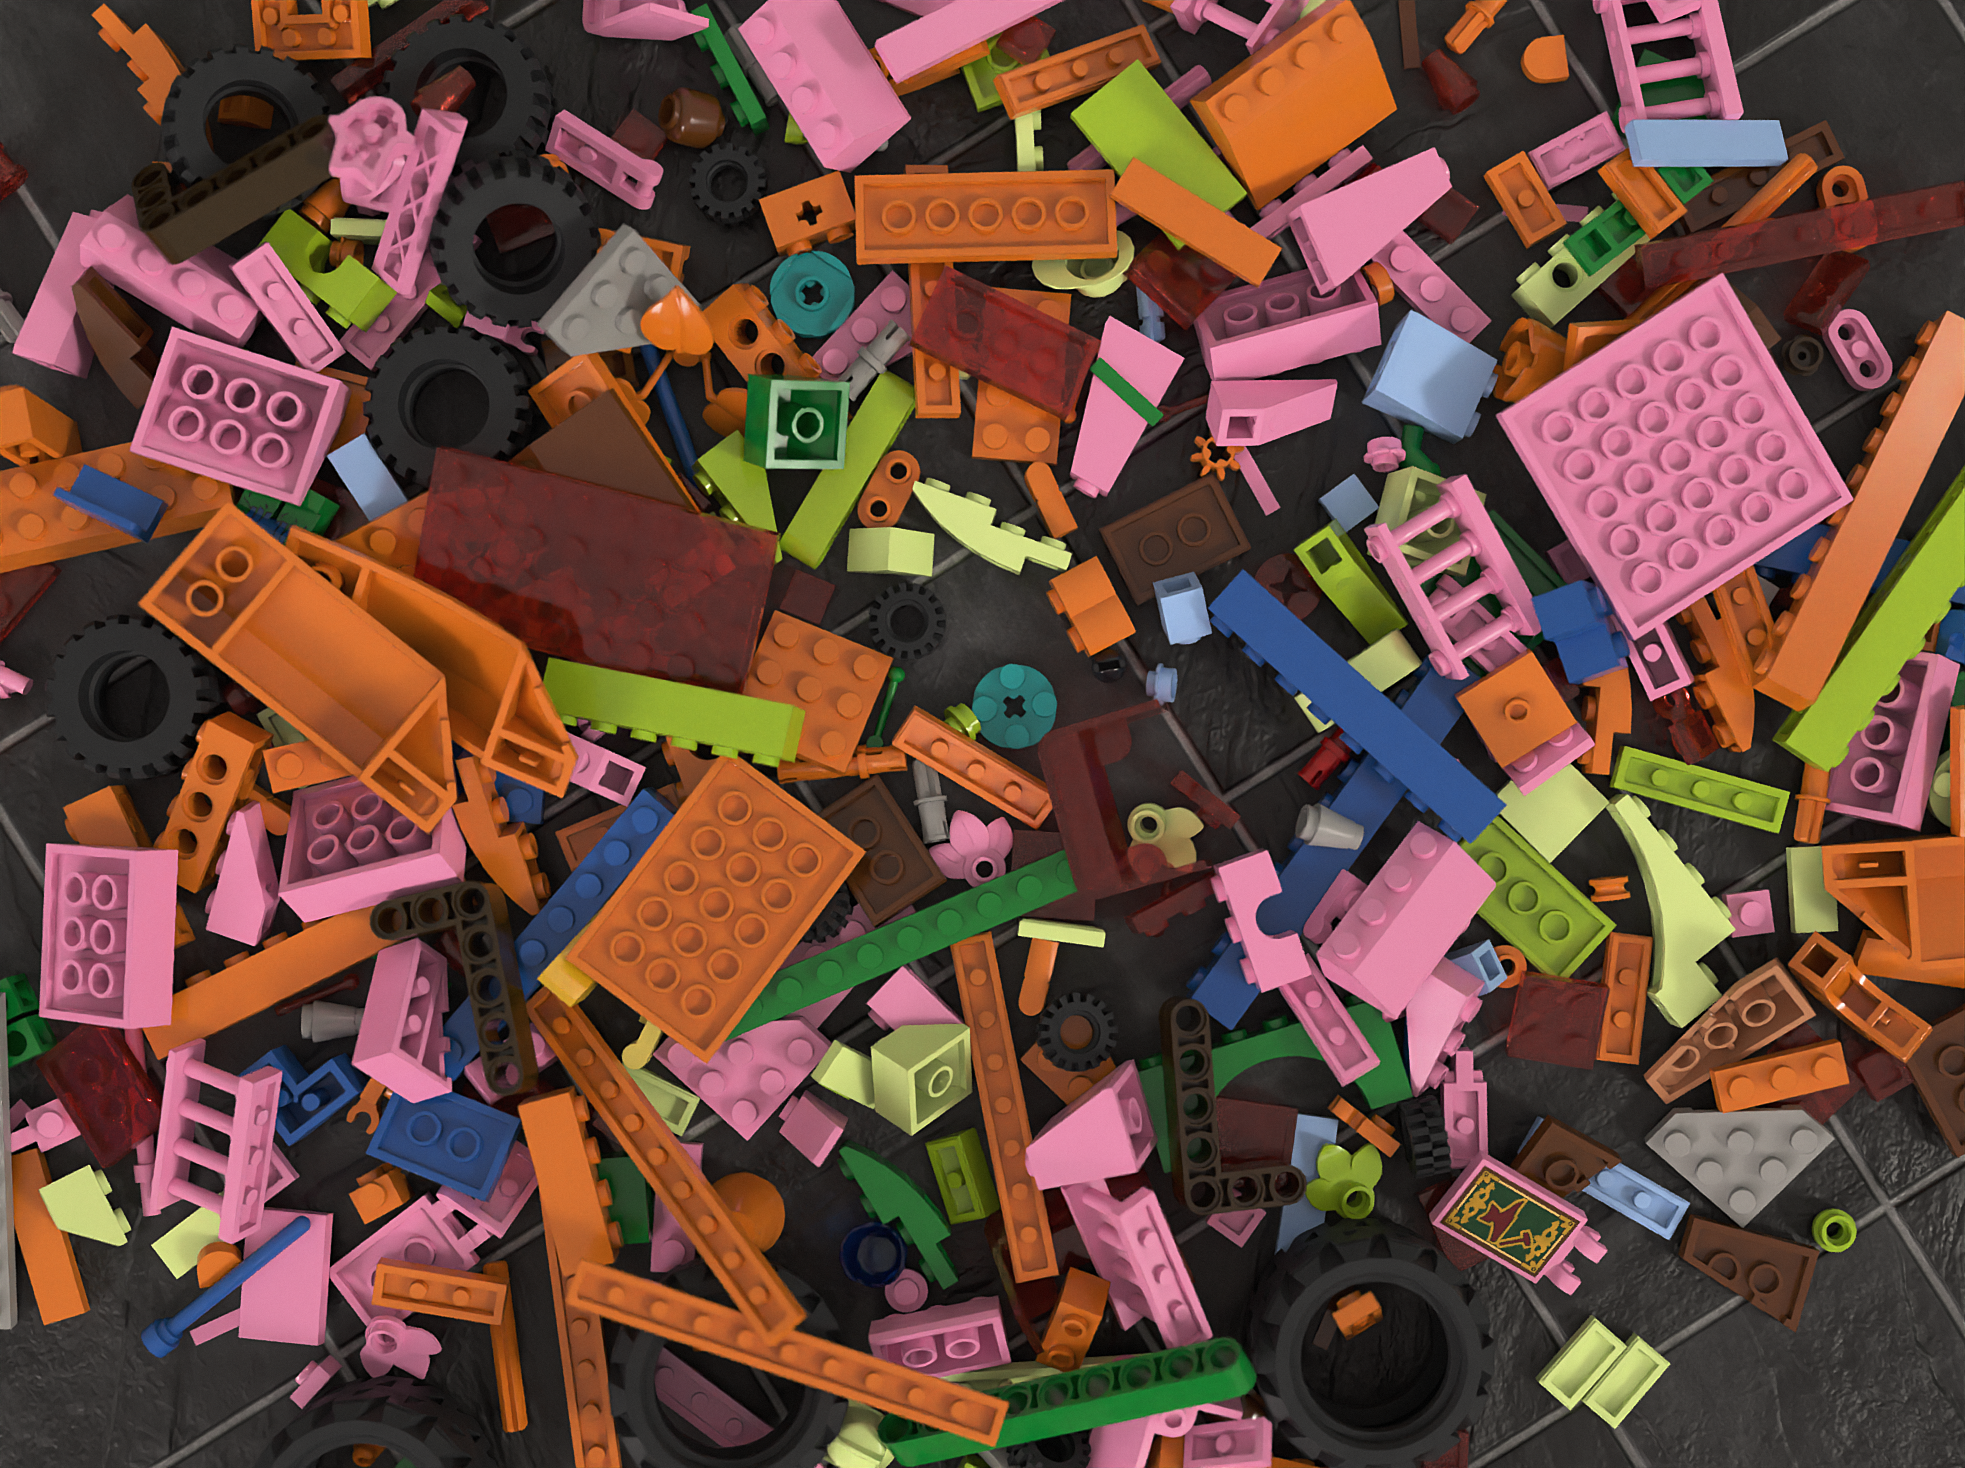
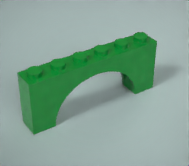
M1352 993L1345 995V1003H1342L1380 1060V1065L1353 1081L1358 1087L1365 1104L1369 1108L1375 1109L1413 1097L1391 1023H1386L1383 1020L1382 1011ZM1279 1015L1262 1021L1263 1028L1247 1033L1245 1027L1236 1028L1232 1031L1229 1030L1221 1034L1222 1041L1211 1044L1215 1098L1236 1075L1260 1062L1286 1056L1310 1057L1326 1061L1298 1018L1288 1020L1286 1015ZM1191 1049L1185 1051L1180 1058L1179 1064L1183 1072L1188 1071L1194 1064L1195 1056ZM1162 1052L1139 1059L1140 1066H1137V1071L1158 1138V1142L1155 1145L1161 1166L1164 1172L1167 1173L1171 1171ZM1194 1093L1185 1099L1183 1110L1186 1115L1192 1114L1197 1109V1095ZM1199 1137L1194 1138L1187 1146L1189 1159L1196 1157L1201 1151L1202 1143Z

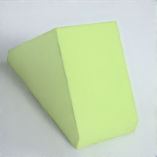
M893 527L850 529L847 572L932 577L935 534Z

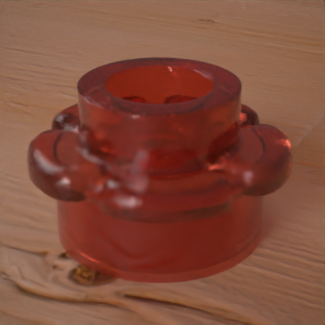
M231 677L232 682L222 687V692L228 703L240 717L250 711L254 714L257 711L255 703L260 700Z

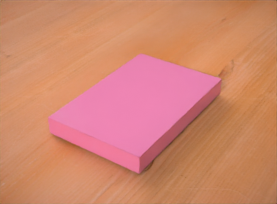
M264 1207L261 1230L245 1237L244 1260L299 1216L308 1217L311 1227L305 1234L242 1283L239 1338L314 1346L325 1343L333 1213Z

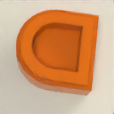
M1564 35L1537 38L1528 45L1521 57V68L1529 80L1544 84L1566 81L1568 79L1569 71Z
M214 1242L206 1245L199 1252L197 1257L199 1288L211 1287L243 1261L238 1247L228 1242Z

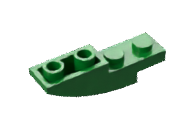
M847 1140L843 1142L839 1148L841 1157L837 1159V1162L849 1181L856 1179L864 1193L859 1198L869 1216L874 1218L878 1215L883 1225L899 1216L901 1221L896 1223L897 1228L908 1246L915 1243L923 1256L919 1260V1264L929 1281L932 1283L938 1280L943 1290L956 1283L959 1272L940 1242L951 1235V1226L936 1204L918 1184L889 1160L853 1141Z

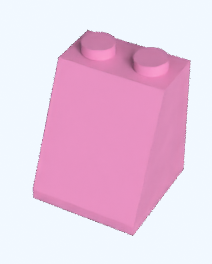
M1134 1059L1122 1063L1053 1116L1026 1148V1168L1028 1173L1035 1177L1038 1190L1135 1173L1139 1170L1158 1142V1138Z

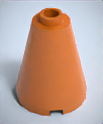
M1523 317L1517 319L1509 328L1499 347L1500 351L1506 353L1502 366L1496 364L1493 373L1498 375L1492 390L1493 396L1504 402L1515 403L1563 373L1567 338L1536 319H1526Z
M749 1172L728 1174L712 1185L714 1190L761 1253L766 1252L778 1240L785 1220L783 1199L776 1187L768 1180Z

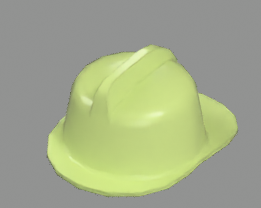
M1117 231L1116 258L1033 260L1032 269L1035 277L1046 286L1055 289L1076 288L1080 293L1088 297H1104L1113 293L1128 279L1127 268L1133 260L1135 248L1129 236L1122 231Z
M848 1398L849 1405L840 1433L828 1446V1453L823 1459L838 1468H886L894 1459V1456L881 1442L877 1432L879 1424L885 1415L867 1404Z

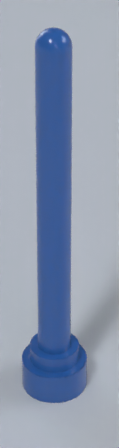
M654 344L639 346V349L651 377L662 359L657 346ZM664 370L654 389L689 484L692 488L699 489L692 476L695 472L691 468L698 457L666 370Z
M299 1216L175 1316L172 1318L156 1319L142 1330L141 1338L148 1351L156 1357L163 1358L179 1345V1339L183 1336L182 1331L305 1234L311 1227L309 1218Z

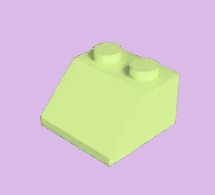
M1414 466L1388 473L1375 524L1386 523L1389 530L1392 531L1439 502V497L1441 496L1436 485L1446 479ZM1475 490L1484 506L1487 494ZM1447 517L1402 544L1399 548L1409 567L1413 569L1459 541V536L1462 533L1455 520ZM1471 556L1464 557L1440 573L1461 577L1466 576Z
M965 1024L902 1025L871 1046L875 1111L911 1136L973 1092L970 1027Z

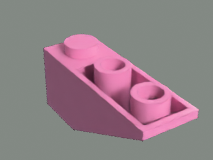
M1336 379L1211 381L1205 418L1216 446L1261 445L1331 419L1338 382Z
M567 732L578 754V760L570 782L628 807L646 767Z
M253 800L240 810L234 811L228 821L226 834L230 836L227 850L222 852L217 862L216 874L220 875L217 888L211 892L207 900L205 912L210 914L206 930L256 946L271 933L280 895L278 894L279 885L260 802Z
M1444 956L1406 1005L1412 1095L1416 1098L1427 1088L1432 1087L1436 1089L1441 1084L1449 1070L1444 1065L1448 1055L1453 1056L1465 1039V1034L1461 1032L1465 1021L1469 1023L1475 1017L1483 1002L1478 996L1485 982Z

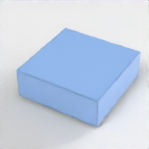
M1352 474L1318 500L1331 519L1334 520L1336 518L1345 532L1379 508L1355 474Z

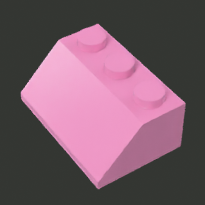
M998 1295L988 1298L975 1297L968 1302L948 1306L935 1305L924 1311L904 1315L892 1314L884 1319L871 1321L868 1336L873 1356L938 1378L1012 1363Z

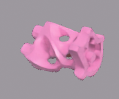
M369 97L358 101L340 115H330L328 121L337 141L329 164V170L332 176L340 177L343 201L356 205L358 213L373 217L380 214L381 211L389 213L407 155H411L414 151L416 138L407 131L406 116L400 105L388 98Z

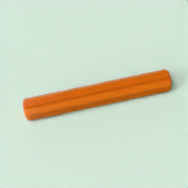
M504 1260L488 1262L483 1266V1274L509 1278L508 1264ZM509 1283L504 1320L501 1326L490 1324L503 1430L505 1432H517L525 1429L528 1421Z

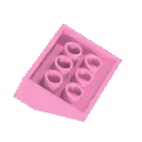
M172 327L130 452L301 506L339 431L352 390L340 380Z
M452 755L453 770H454V780H455V783H456V794H457V798H458V797H459V793H458V786H457V779H456L454 758H453V755ZM355 776L293 792L290 812L291 820H289L278 894L304 923L464 881L466 842L452 806L431 832L427 834Z
M46 843L39 1017L125 1029L171 1025L178 850Z

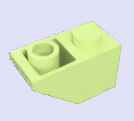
M89 1164L38 1190L58 1230L114 1246H121L128 1242L124 1234L131 1231V1227L120 1207L112 1211L105 1196L111 1193L112 1189L102 1169L93 1172Z

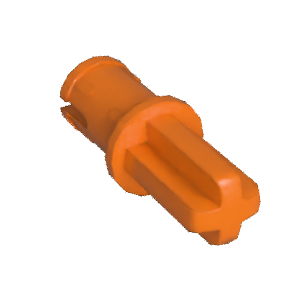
M1508 0L1469 1L1465 5L1466 12L1444 37L1447 47L1457 54H1463L1484 28L1492 27L1494 16Z
M1805 762L1800 794L1795 795V800L1799 801L1794 839L1796 841L1808 844H1816L1820 841L1825 806L1831 803V799L1827 798L1831 769L1829 772L1815 769Z

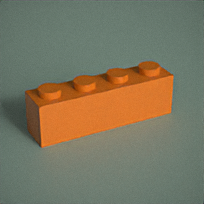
M125 785L108 786L63 807L67 815V819H65L66 829L72 839L81 845L153 848V844ZM177 896L174 950L196 940Z
M574 1085L523 1099L518 1105V1110L563 1276L576 1273L581 1257L602 1265L614 1263L620 1253L619 1248L624 1246V1240L619 1222H611L607 1206L613 1203L612 1194L607 1179L600 1180L596 1164L601 1162V1154L596 1138H589L585 1121L590 1120V1114L585 1096H578Z

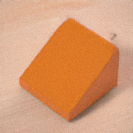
M237 95L220 100L218 122L258 129H270L274 107L252 96Z

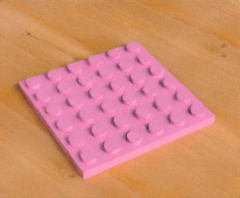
M1723 273L1710 278L1495 415L1596 586L1599 587L1603 596L1608 600L1614 616L1628 640L1640 638L1854 500Z

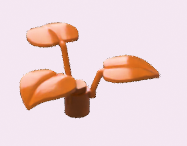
M676 285L662 299L651 305L644 312L640 323L644 336L655 346L667 350L665 356L645 386L638 392H635L633 386L628 381L621 378L614 379L645 425L649 420L651 411L649 406L642 400L649 395L672 358L678 364L687 367L695 366L698 362H701L705 395L707 400L711 402L703 410V419L720 435L728 437L738 430L745 439L747 389L732 387L721 390L718 395L714 393L710 366L712 353L709 352L714 342L713 330L699 307L679 285Z

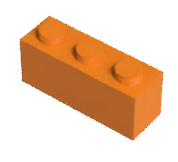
M7 385L0 387V455L19 466H25L83 453L76 421L22 386Z

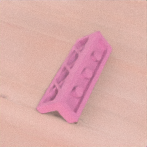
M422 108L414 133L416 146L411 155H407L371 268L399 294H411L414 281L417 279L429 242L433 217L437 214L439 203L445 191L448 177L452 172L468 123L459 113Z

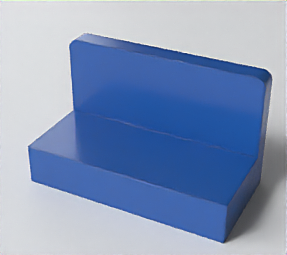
M86 464L81 469L70 492L57 487L53 493L56 498L67 506L146 543H149L168 507V504L163 500Z

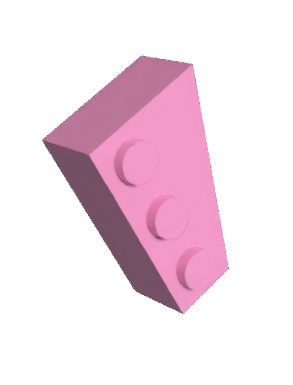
M418 938L379 950L352 1060L353 1066L412 1103L452 1092V1078L445 1077L444 1053L450 1051V1038L443 1037L442 1013L449 1011L446 957Z

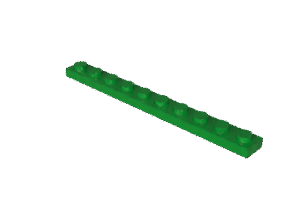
M1079 842L777 971L725 1041L1098 883L1081 843Z

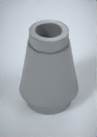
M1319 803L1314 806L1306 804L1299 813L1295 835L1297 838L1303 839L1305 845L1357 850L1363 839L1364 827Z
M314 1000L313 1004H303L301 1015L302 1039H313V1043L359 1034L365 1008Z

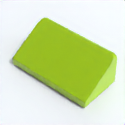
M975 1128L965 1129L925 1143L951 1225L986 1218L1000 1208Z

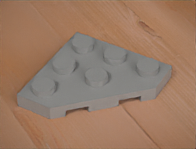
M623 224L537 325L561 350L570 356H578L652 344L641 330L642 316L651 305L662 299L676 285H679L700 310L703 307L637 232Z
M1781 1105V1108H1755L1753 1106L1724 1114L1718 1109L1692 1110V1107L1673 1108L1644 1137L1645 1143L1742 1228L1835 1139L1826 1127L1800 1105Z

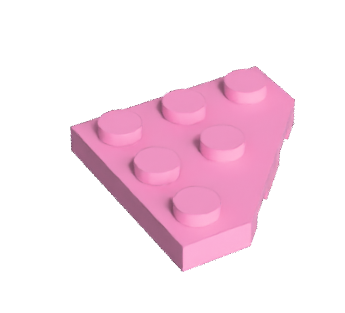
M803 1016L776 1019L723 1042L708 1064L704 1063L670 1036L652 1055L748 1141L817 1066L832 1043Z

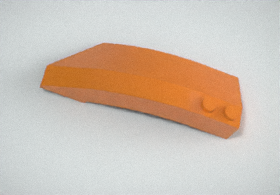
M227 501L138 604L265 703L363 784L429 834L457 800L445 675Z
M296 525L290 527L285 544L288 550L445 675L447 710L452 741L480 758V764L558 797H564L578 760V754L534 662L521 640L457 599L413 576Z
M1943 833L1821 845L1824 889L1922 971L1965 966V837Z

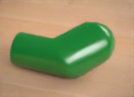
M1403 425L1401 442L1402 449L1406 451L1405 460L1399 463V467L1404 469L1414 466L1440 476L1441 470L1438 464L1433 463L1421 450L1424 428L1415 425Z

